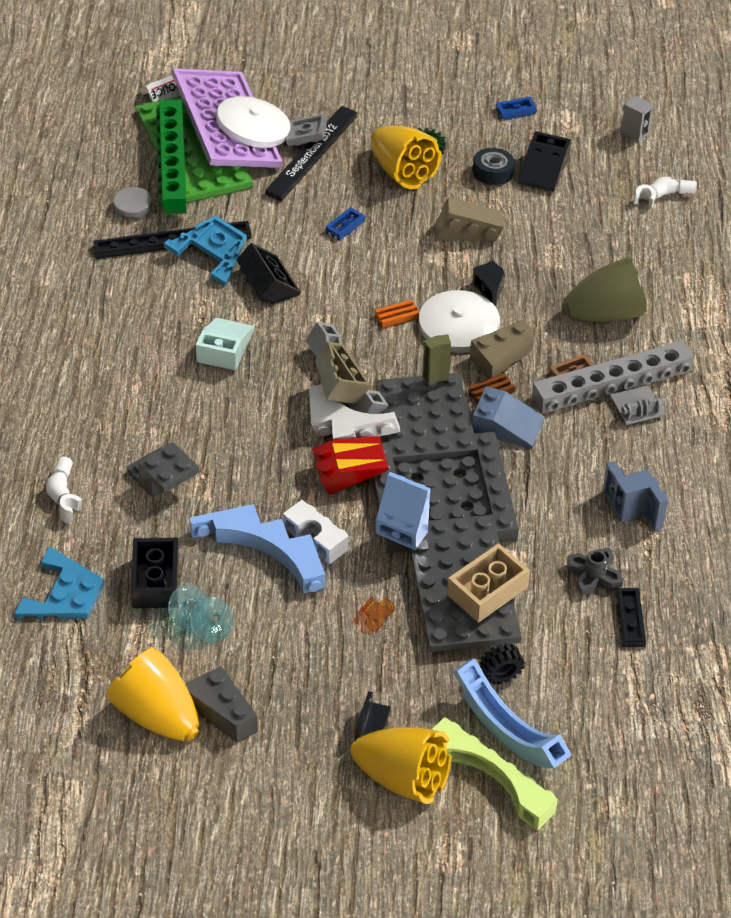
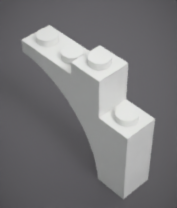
M322 384L309 387L311 425L317 438L333 434V440L385 436L400 432V426L394 412L384 414L358 412L344 406L341 402L326 400Z

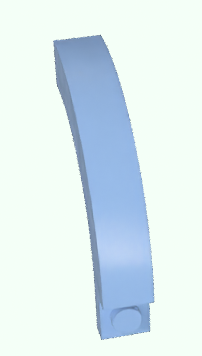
M475 658L470 659L453 671L464 690L461 694L474 714L503 745L517 756L540 767L555 768L572 755L560 734L551 735L540 732L515 715L494 691Z

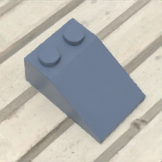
M486 386L473 414L472 427L474 433L495 432L498 440L532 449L545 417L506 391Z

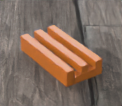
M413 300L375 309V317L382 328L419 319L420 313Z

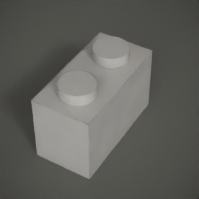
M636 95L629 101H626L623 105L621 134L638 143L649 135L653 104Z

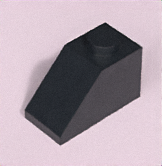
M491 261L473 268L472 283L485 298L496 306L503 288L505 273L502 267H499L495 261Z

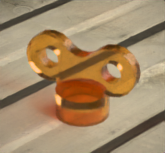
M371 596L360 609V611L368 616L365 620L366 627L371 631H378L383 625L382 618L393 614L395 606L388 599H383L378 603ZM384 605L388 606L389 610H386ZM371 620H374L377 624L373 625Z

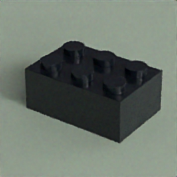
M178 537L133 538L131 572L132 608H178Z

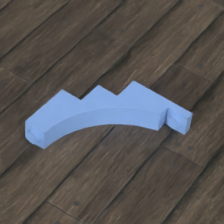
M254 504L189 518L192 538L214 534L217 543L238 544L259 550L284 565L295 577L303 593L325 589V573L311 534L289 539L283 520L260 523Z

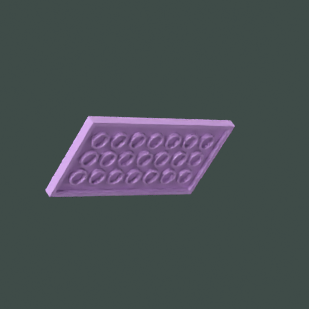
M173 68L172 77L209 165L281 168L283 161L276 146L259 148L242 144L226 135L217 124V110L224 100L238 96L253 97L242 72Z

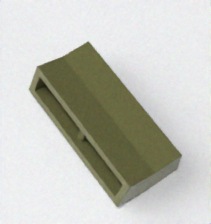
M448 334L424 340L422 378L428 385L449 380L451 341Z

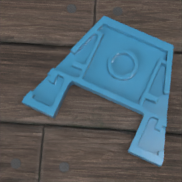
M214 216L196 225L195 229L187 233H181L180 237L172 241L170 239L165 241L164 248L179 256L192 244L220 262L211 272V278L225 287L236 265V259L240 256L247 240V235L219 217Z
M49 547L41 561L42 568L61 573L45 603L22 598L15 611V618L24 619V616H36L38 619H43L44 616H58V619H88L105 585L104 579Z

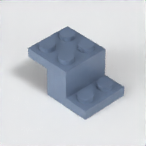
M615 461L608 462L606 464L602 492L621 523L645 516L654 531L662 529L664 519L666 518L665 512L668 505V497L665 492L661 491L657 479L651 475L648 469L625 476L624 471L618 467Z

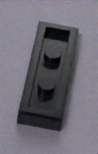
M617 588L616 599L622 647H646L639 588Z

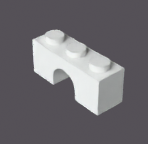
M301 500L283 513L285 529L294 537L307 534L317 535L314 537L318 556L328 564H331L348 551L349 536L347 533L335 526L329 518L322 516L312 505H308L305 501Z

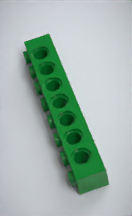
M182 99L159 100L160 108H156V117L160 119L156 120L157 131H160L157 132V143H161L157 144L158 156H161L157 157L158 168H162L158 169V181H162L158 182L159 194H162L159 195V207L163 206V214L187 213Z

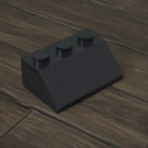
M250 243L236 259L240 265V271L247 276V282L255 289V295L260 300H266L274 304L301 294V291L276 254Z

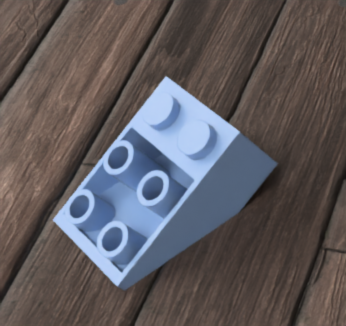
M390 472L387 476L376 518V534L416 550L428 533L430 488Z

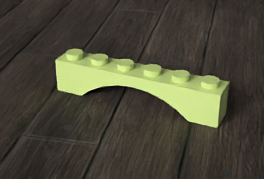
M444 717L433 728V730L445 732L449 737L446 749L447 754L452 755L451 762L470 765L496 779L511 796L518 817L536 831L556 813L558 799L555 798L552 792L544 790L531 777L525 776L518 771L512 763L506 762L494 750L488 749L481 744L475 736L463 731L457 723L451 722Z

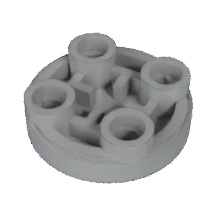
M124 188L114 196L115 213L117 216L134 217L136 220H142L145 214L152 208V196L143 188Z

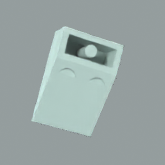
M215 318L202 330L196 343V361L236 371L255 326Z

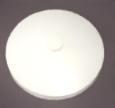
M245 96L232 97L224 100L217 110L216 121L220 129L230 138L248 146L259 148L275 147L284 143L290 132V122L287 116L276 106L261 99Z
M451 290L436 294L423 304L419 313V329L423 337L429 339L434 336L448 334L451 341V352L455 353L470 352L471 340L498 330L500 325L499 313L493 303L487 298L470 291Z

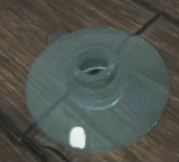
M195 585L178 587L169 599V616L172 622L182 630L191 631L198 629L204 624L209 613V603L205 593Z
M205 597L193 606L190 614V624L198 638L205 642L215 643L222 641L230 634L233 627V614L228 604L222 599ZM213 615L217 616V623L213 621Z

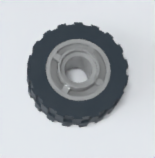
M500 148L481 149L475 154L473 159V175L477 180L489 185L505 184L513 178L515 159L508 151Z

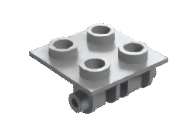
M649 386L610 394L626 425L665 416L661 408L664 405L662 397L654 396Z

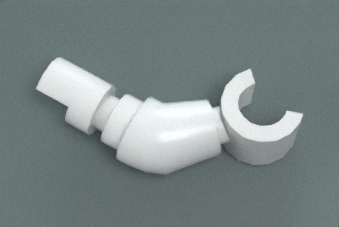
M660 177L651 185L638 186L633 204H638L640 199L649 201L648 207L652 208L655 199L663 195H669L678 191V194L696 193L697 183L696 181L679 180L677 182L676 179H671V177Z
M60 457L52 476L47 480L46 491L59 505L60 520L70 524L73 522L72 509L76 511L81 510L82 499L79 496L70 494L67 488V479L73 465L72 460L67 457Z

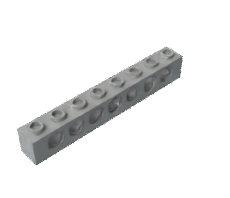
M682 340L533 382L532 398L541 413L555 411L560 408L573 406L581 402L691 372L694 356Z

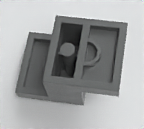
M171 442L128 465L127 472L153 498L161 492L166 493L198 474L199 466L174 442Z

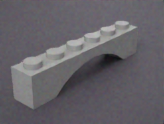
M317 322L305 341L317 358L327 342L342 344V337L333 324ZM372 390L367 391L359 404H347L352 410L368 414H383V411L389 406L379 391Z

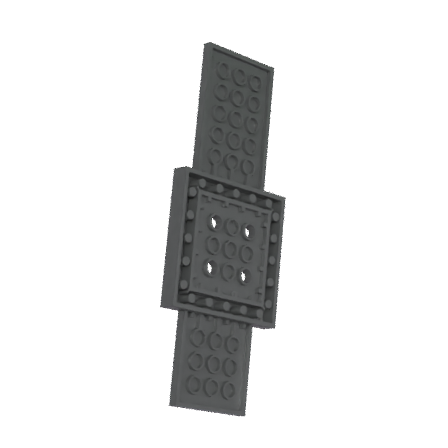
M449 373L448 381H441L432 385H428L422 376L377 380L378 391L389 405L383 411V414L394 412L400 426V432L387 435L388 442H382L389 470L372 477L378 510L387 476L390 472L401 475L413 481V478H420L422 481L416 483L430 488L428 533L417 549L413 550L384 537L386 553L410 551L430 652L495 646L499 644L505 645V643H521L522 636L513 599L478 623L447 595L448 578L499 542L518 540L519 528L495 432L474 434L460 373ZM462 474L464 475V477L457 478L455 475ZM468 506L472 509L466 511L462 507Z

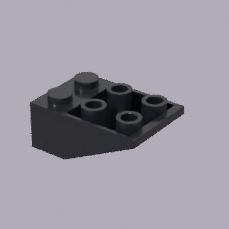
M535 131L527 150L518 183L554 192L570 157L572 139Z

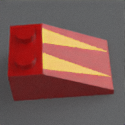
M380 436L331 440L312 448L319 480L330 495L389 470Z

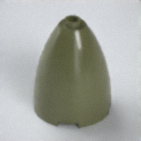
M628 257L617 260L599 268L580 281L564 298V303L561 304L564 315L579 321L598 323L618 322L644 315V312H647L643 287L640 286L636 276L638 272L632 261Z

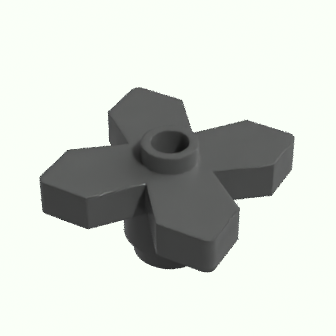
M610 548L593 550L587 556L581 553L568 555L567 564L570 571L580 574L576 586L581 595L593 593L598 583L609 589L623 586L624 580L620 571L610 568L614 560Z

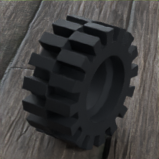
M505 643L504 646L499 644L496 649L494 647L490 648L491 652L486 651L484 653L485 656H482L480 658L481 661H479L480 668L489 683L492 682L493 685H496L497 682L499 685L503 684V681H506V683L510 682V678L515 679L517 677L516 674H521V669L525 668V661L517 646L514 644L509 645V643Z

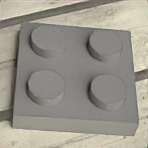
M326 114L290 120V132L286 137L288 146H299L303 143L318 142L324 139L327 124Z

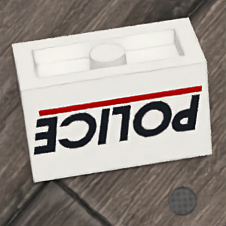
M172 75L140 89L142 95L148 94L152 102L180 96Z

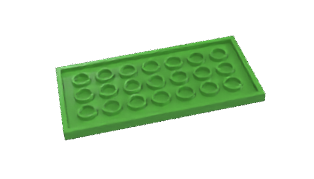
M181 96L163 100H177L182 98ZM156 101L137 105L136 112L157 157H161L157 153V144L161 143H157V132L160 131H157L156 120H160L156 117V108H160V102ZM182 101L186 203L253 188V182L245 166L209 165Z

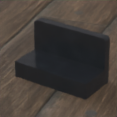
M371 691L367 693L356 725L355 741L366 734L385 729L391 713V706L373 702V692Z

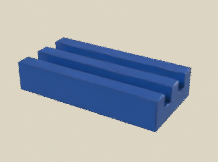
M531 96L496 103V110L501 115L502 120L536 114L537 111Z
M350 207L326 225L325 232L327 234L331 232V236H337V240L340 241L365 222V215Z

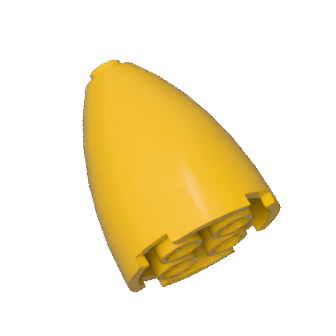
M397 125L378 128L371 135V147L379 165L394 181L404 188H420L422 183L429 177L433 178L440 166L442 152L439 151L437 140L432 136L411 127Z
M153 647L149 648L129 663L130 667L122 673L120 678L116 677L106 691L105 698L126 717L143 728L170 739L179 741L187 739L190 741L199 732L197 729L199 721L193 699L171 662L160 650H155Z
M396 727L375 731L358 738L352 743L350 749L356 764L375 782L400 796L425 804L434 802L433 796L437 789L443 790L449 775L452 756L447 754L446 743L449 742V737L445 732L418 727Z

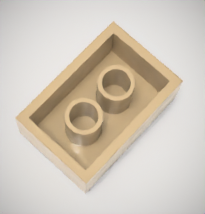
M498 543L448 578L447 595L479 623L528 588L530 570Z

